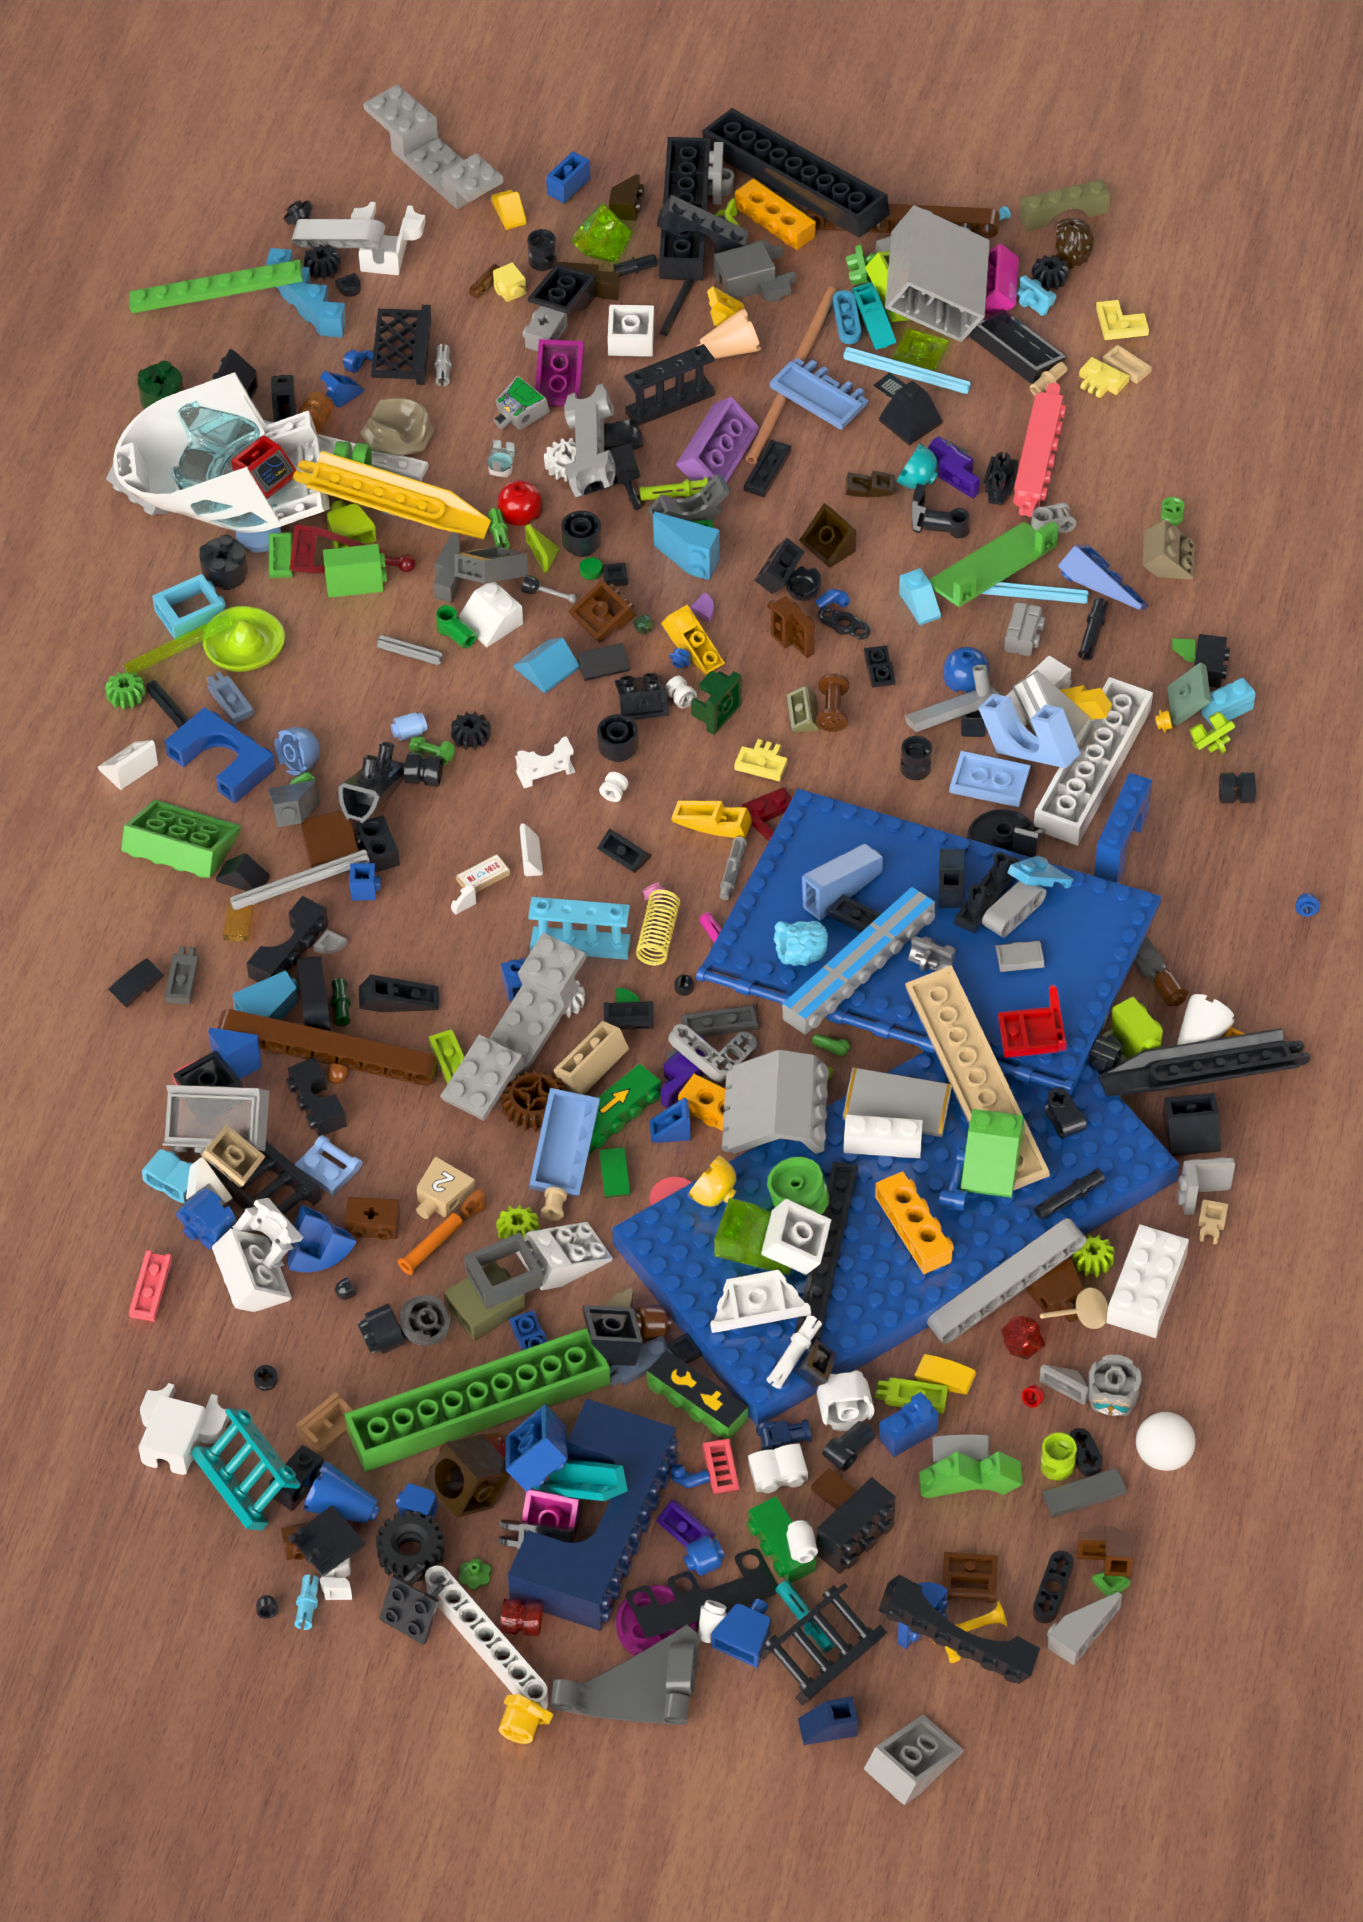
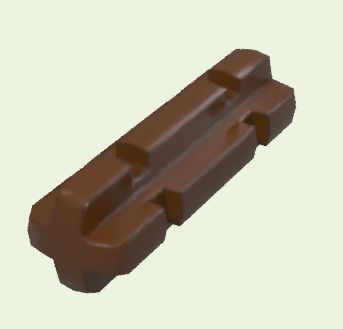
M493 264L469 288L470 295L478 298L494 282L493 270L500 268V266Z

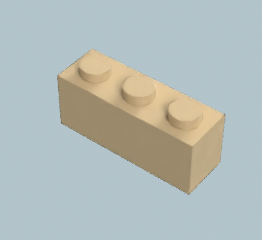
M602 1021L554 1069L557 1079L561 1078L568 1092L584 1095L629 1050L620 1028Z

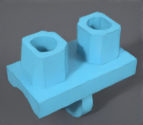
M1026 275L1021 276L1016 296L1019 298V304L1023 307L1030 306L1041 316L1047 315L1049 307L1055 303L1056 294L1052 291H1045L1041 283L1036 279L1031 280Z

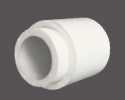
M803 1520L791 1523L786 1533L791 1557L800 1563L810 1562L818 1553L813 1528L809 1526L807 1521Z

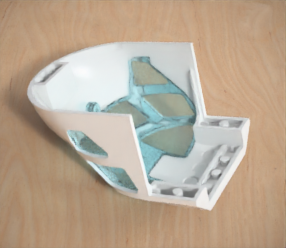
M236 373L170 395L147 407L124 430L114 452L115 474L119 482L133 496L160 509L183 514L231 531L241 533L267 531L330 509L328 494L306 488L307 485L296 482L294 479L270 498L266 499L247 467L233 472L231 460L262 435L280 445L297 471H301L298 468L299 461L306 460L317 463L322 451L321 443L309 411L266 425Z

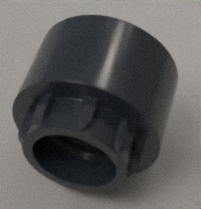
M580 510L571 512L564 517L561 524L562 544L568 552L578 557H586L600 547L601 522L595 514Z
M621 714L610 715L604 718L597 727V742L600 754L613 762H623L631 758L638 750V727L636 722L632 718Z
M389 1303L365 1313L366 1318L358 1323L370 1353L381 1351L382 1354H385L406 1344Z

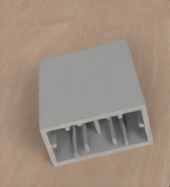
M914 205L891 232L885 308L962 342L985 317L990 240L971 232L968 228L960 227L936 216L929 210L921 209Z

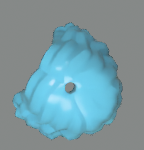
M779 921L775 925L774 941L777 945L776 951L778 958L781 959L783 964L807 966L810 963L819 961L825 955L828 933L820 922L798 921L791 925L784 921Z

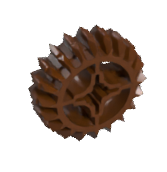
M534 1068L532 1073H527L524 1070L522 1076L517 1074L516 1080H512L507 1084V1087L502 1092L501 1105L504 1115H507V1120L514 1122L516 1128L523 1125L525 1132L528 1128H533L536 1133L537 1129L541 1128L543 1124L550 1088L567 1091V1088L563 1085L561 1078L556 1079L554 1072L547 1075L545 1069L541 1073H537Z

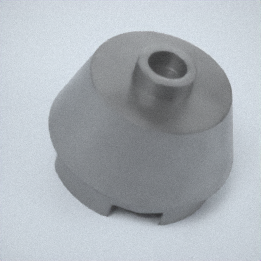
M430 1295L416 1296L408 1300L400 1313V1327L404 1337L411 1343L423 1346L435 1345L442 1341L447 1335L450 1326V1316H448L443 1306L444 1303Z

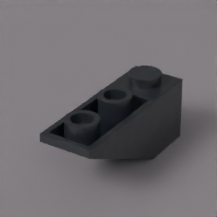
M630 443L609 450L613 456L616 469L612 486L641 477ZM602 481L590 483L585 488L584 495L605 489Z
M940 849L939 908H962L964 899V849Z

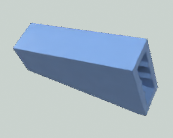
M863 844L802 876L803 908L819 921L829 915L830 908L842 895L849 898L883 872L881 854L877 850Z

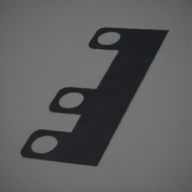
M750 1549L736 1554L735 1562L743 1577L704 1591L700 1589L691 1572L686 1571L669 1577L668 1585L676 1600L661 1606L649 1586H642L628 1591L625 1597L646 1639L700 1621L701 1606L705 1605L706 1600L716 1601L725 1605L726 1612L731 1610L735 1604L746 1605L752 1603L755 1599L761 1600L778 1594L775 1590L778 1585L760 1551ZM746 1555L756 1556L759 1560L758 1567L755 1569L745 1568L742 1564L743 1557ZM679 1578H687L692 1582V1589L688 1592H680L676 1589L675 1582ZM638 1592H645L650 1597V1603L645 1607L637 1606L633 1602V1596Z

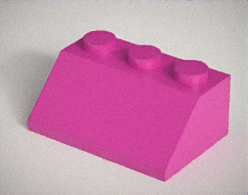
M999 244L989 251L985 314L992 315L1003 309L1005 311L1011 310L1016 305L1019 257L1003 244Z

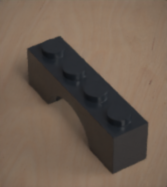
M673 195L669 197L659 211L657 227L675 235L685 231L703 233L713 241L715 253L746 246L748 230Z
M302 896L288 912L290 927L294 931L293 935L289 940L278 946H260L246 963L248 977L256 982H261L283 971L288 972L292 966H295L297 959L301 957L303 952L311 948L318 934L324 932L327 928L329 920L326 907Z

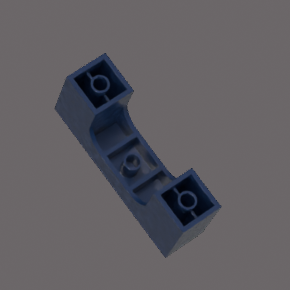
M586 1399L567 1441L568 1459L623 1465L628 1491L610 1499L596 1532L582 1542L567 1543L527 1530L508 1573L509 1598L511 1602L601 1631L604 1622L608 1623L613 1611L611 1605L614 1599L618 1600L621 1595L623 1577L627 1578L630 1574L632 1556L639 1553L642 1540H640L641 1535L649 1530L651 1512L658 1509L661 1496H659L660 1491L667 1488L670 1479L669 1470L678 1462L679 1452H676L679 1439L676 1438V1427Z

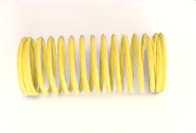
M656 890L649 895L643 927L639 937L640 940L636 949V956L645 964L661 965L667 960L680 906V899L671 891ZM660 893H662V894H668V895L674 897L676 900H674L673 898H671V897H669V896H664V895H659V896H654V897H652V896L655 895V894H660ZM658 897H664L673 900L677 905H674L673 903L667 900L653 901V899ZM654 902H666L673 905L674 907H670L665 904H655ZM655 910H658V911L664 912V913H670L671 915H666V914H663V913H656ZM652 919H657V920H659V921L668 922L669 924H665V923H662V922L653 921ZM652 923H655V924L661 925V926H666V927H668V928H663V927H660V926H653ZM649 932H653V933L660 934V935H665L666 937H662V936H659V935H653V934H650ZM649 936H652V937L658 938V939H663V940H665V941H660V940H657V939H650ZM647 941H652V942H655V943H662L664 946H660V945L653 944V943H648ZM643 948H646L654 952H662L663 954H651L645 951ZM640 949H641L642 951H644L645 953L651 955V956H663V955H664V958H661V959L649 958V957L645 956V955L640 951Z

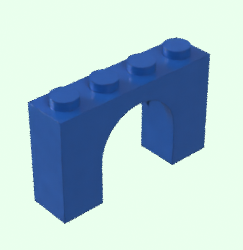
M205 707L165 740L167 756L182 767L189 764L203 751L213 747H225L237 753L238 756L235 761L216 776L218 792L233 803H237L275 770L274 756L269 749L261 747L252 737L245 736L235 725L228 724L219 714L211 712Z
M1133 773L1128 774L1097 843L1094 876L1116 883L1119 882L1125 869L1126 851L1131 832L1141 833L1148 817L1152 779Z

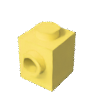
M513 263L493 270L494 288L499 296L502 295L506 302L526 294L525 277Z

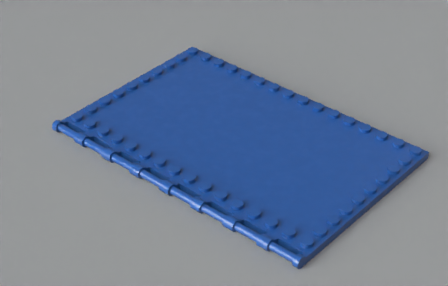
M798 788L703 965L699 967L696 980L701 982L707 980L735 989V992L746 996H751L752 994L781 1003L782 1006L790 996L860 934V932L829 917V915L819 921L803 908L802 876L866 844L881 854L883 872L850 898L880 914L886 911L911 887L935 901L934 920L931 924L925 925L916 937L922 939L926 936L933 939L935 944L939 946L949 945L956 949L952 967L1001 1071L1027 1083L1032 1081L1054 1089H1064L1071 1095L1089 1058L1092 1047L1098 1039L1159 909L1162 896L1049 863L1073 878L1070 888H1064L1059 882H1054L1052 887L1039 885L1047 892L1044 901L1006 937H1001L983 924L975 934L954 925V917L961 908H939L940 849H964L963 905L970 897V887L975 884L979 885L994 865V855L997 852L1007 853L1009 856L1021 861L1031 857ZM1015 879V881L1012 883V885H1011L1010 888L1007 890V892H1008L1017 882H1019L1018 879ZM779 921H784L791 925L798 921L820 922L828 933L825 955L819 961L810 963L807 966L783 964L781 959L778 958L776 951L777 945L774 941L775 925ZM909 940L903 945L900 952L892 955L881 969H877L870 976L866 983L858 986L851 997L845 998L833 1013H829L826 1016L827 1021L840 1025L843 1023L874 1032L875 1036L885 1039H897L919 1046L921 1050L936 1054L905 983L936 971L930 968L926 972L920 970V964L908 960L912 946V940ZM1040 941L1044 959L1043 968L1000 972L995 945ZM1055 985L1058 990L1065 1039L1067 1040L1066 1051L1004 1058L998 1013L1050 1007L1049 986Z

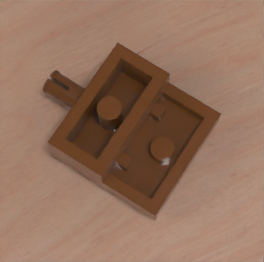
M787 596L777 601H769L767 608L771 610V636L784 648L793 645L806 658L812 656L815 643V623L810 616H806L800 610L797 603L792 602Z

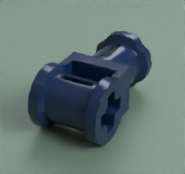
M803 1419L802 1423L788 1426L786 1420L779 1422L767 1421L756 1427V1433L761 1438L763 1445L761 1451L775 1450L779 1447L801 1441L812 1442L807 1419Z

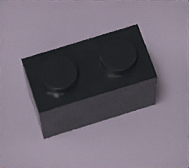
M1199 634L1194 666L1200 662L1205 664L1209 687L1220 688L1221 679H1226L1228 665H1223L1224 661H1229L1230 647H1226L1227 637Z

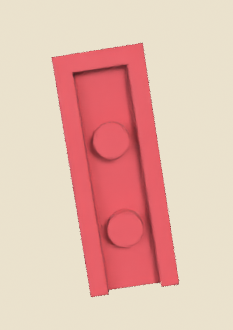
M146 1250L129 1310L131 1318L155 1322L172 1262L170 1254L159 1255Z

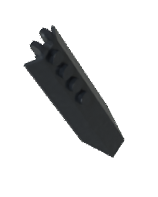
M1279 1028L1144 1050L1102 1073L1098 1078L1106 1096L1160 1091L1299 1068L1300 1065H1305L1309 1062L1310 1056L1306 1052L1301 1053L1305 1047L1302 1041H1284L1283 1030Z

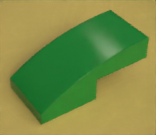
M624 1147L599 1150L604 1197L630 1196Z

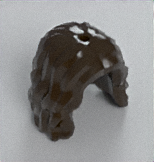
M1068 217L1058 221L1056 230V249L1058 253L1054 257L1061 256L1062 260L1067 262L1068 269L1081 266L1082 263L1088 261L1087 258L1091 255L1094 237L1090 225L1078 218Z

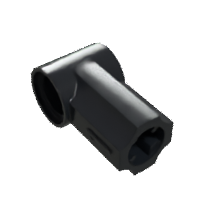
M956 508L951 512L927 510L924 516V530L950 532L954 538H964L970 533L969 513L963 508Z
M858 1421L840 1438L834 1437L824 1447L822 1455L842 1472L847 1471L856 1461L858 1454L875 1439V1433L866 1422Z

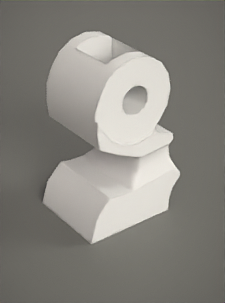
M350 1557L320 1578L325 1600H352L350 1583L345 1578L351 1573Z

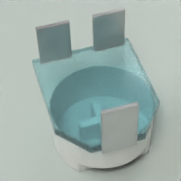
M493 439V446L487 460L490 475L506 478L511 475L513 470L512 463L517 452L514 449V443L506 442L507 448H501V441Z

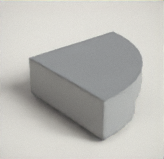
M327 929L313 945L315 952L330 954L345 948L348 945V941L346 938Z

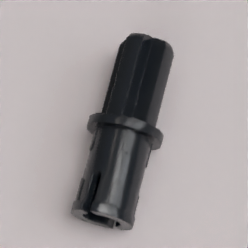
M651 254L637 259L632 257L631 260L613 264L614 272H619L620 277L632 273L639 274L638 271L656 267L658 262L656 256Z

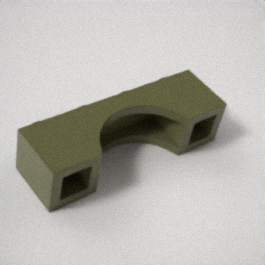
M1102 179L1023 197L1020 201L1019 217L1026 231H1032L1047 227L1056 215L1069 209L1082 210L1088 217L1109 213L1110 193Z

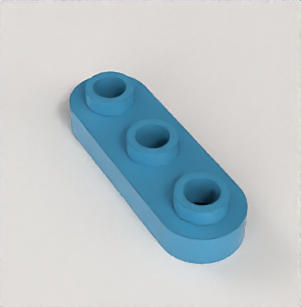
M841 290L833 295V309L839 339L845 344H855L861 338V326L855 296L850 291Z

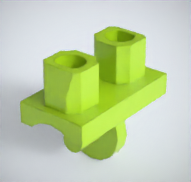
M1217 711L1208 717L1214 727L1210 731L1206 732L1201 723L1189 729L1194 740L1191 743L1195 749L1201 750L1214 742L1207 747L1210 753L1216 749L1222 754L1226 752L1224 744L1229 742L1230 738L1228 735L1221 739L1219 737L1235 728V725L1232 721L1227 720L1221 712Z

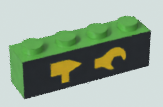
M668 1350L647 1370V1385L651 1391L666 1397L671 1405L675 1408L683 1409L695 1422L703 1423L715 1436H721L724 1439L730 1440L748 1421V1406Z

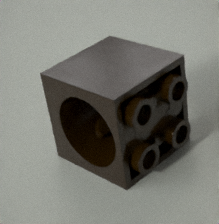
M482 1434L471 1437L467 1436L463 1439L444 1443L439 1450L440 1453L436 1461L430 1466L424 1483L456 1518L492 1509L511 1477L506 1471V1460Z

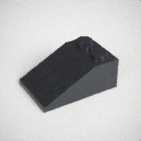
M556 264L528 297V302L566 314L584 310L595 299L596 276Z

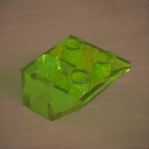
M602 203L578 227L571 242L585 256L616 263L633 232Z

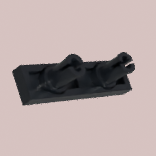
M997 852L994 855V865L980 884L970 887V897L954 917V925L976 934L982 926V919L986 911L1007 892L1016 879L1008 874L1010 865L1021 860L1009 856L1007 853Z

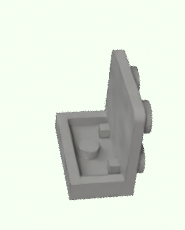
M1218 1157L1216 1159L1184 1161L1182 1176L1179 1177L1180 1188L1177 1190L1178 1205H1182L1184 1215L1194 1214L1198 1192L1222 1191L1231 1188L1235 1168V1160L1233 1158Z

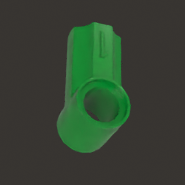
M443 605L437 609L436 629L438 633L449 636L462 648L468 649L478 638V633L457 616V611L454 607Z

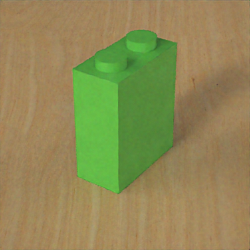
M378 544L323 550L328 598L383 592L382 582H387L386 569L381 568L385 567L384 553H379Z

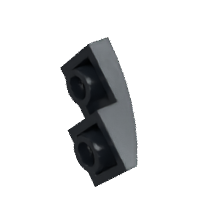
M887 645L864 648L863 653L872 688L895 685L892 662H890Z
M146 958L120 977L108 990L127 1008L143 991L148 993L165 975Z

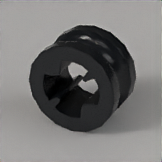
M270 1365L258 1367L254 1372L256 1387L263 1391L273 1389L278 1382L275 1368ZM263 1374H269L268 1382L262 1381Z

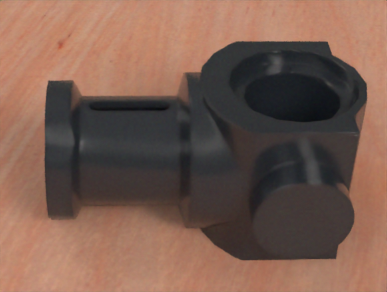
M1100 1035L1089 1054V1063H1092L1093 1068L1101 1075L1117 1066L1122 1055L1123 1045L1114 1036H1107L1105 1038Z

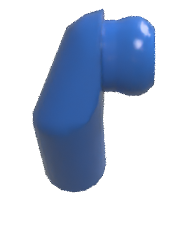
M830 589L816 599L815 603L820 609L830 603L846 607L850 603V598L843 590Z
M675 1464L671 1467V1479L683 1487L693 1488L710 1482L709 1473L706 1469L691 1474L685 1471L682 1464Z

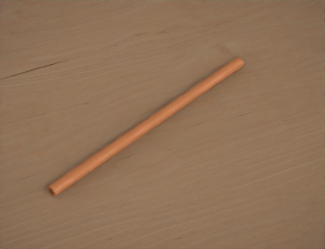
M828 287L794 360L798 358L805 362L833 304V295L838 292L836 288ZM777 393L747 455L746 460L750 464L757 463L787 400V397L780 393Z

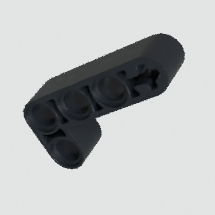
M322 957L297 959L305 1026L331 1031Z

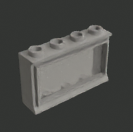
M167 1085L168 1097L163 1146L172 1147V1152H187V1148H195V1153H202L211 1140L227 1124L258 1151H265L269 1090L259 1088Z

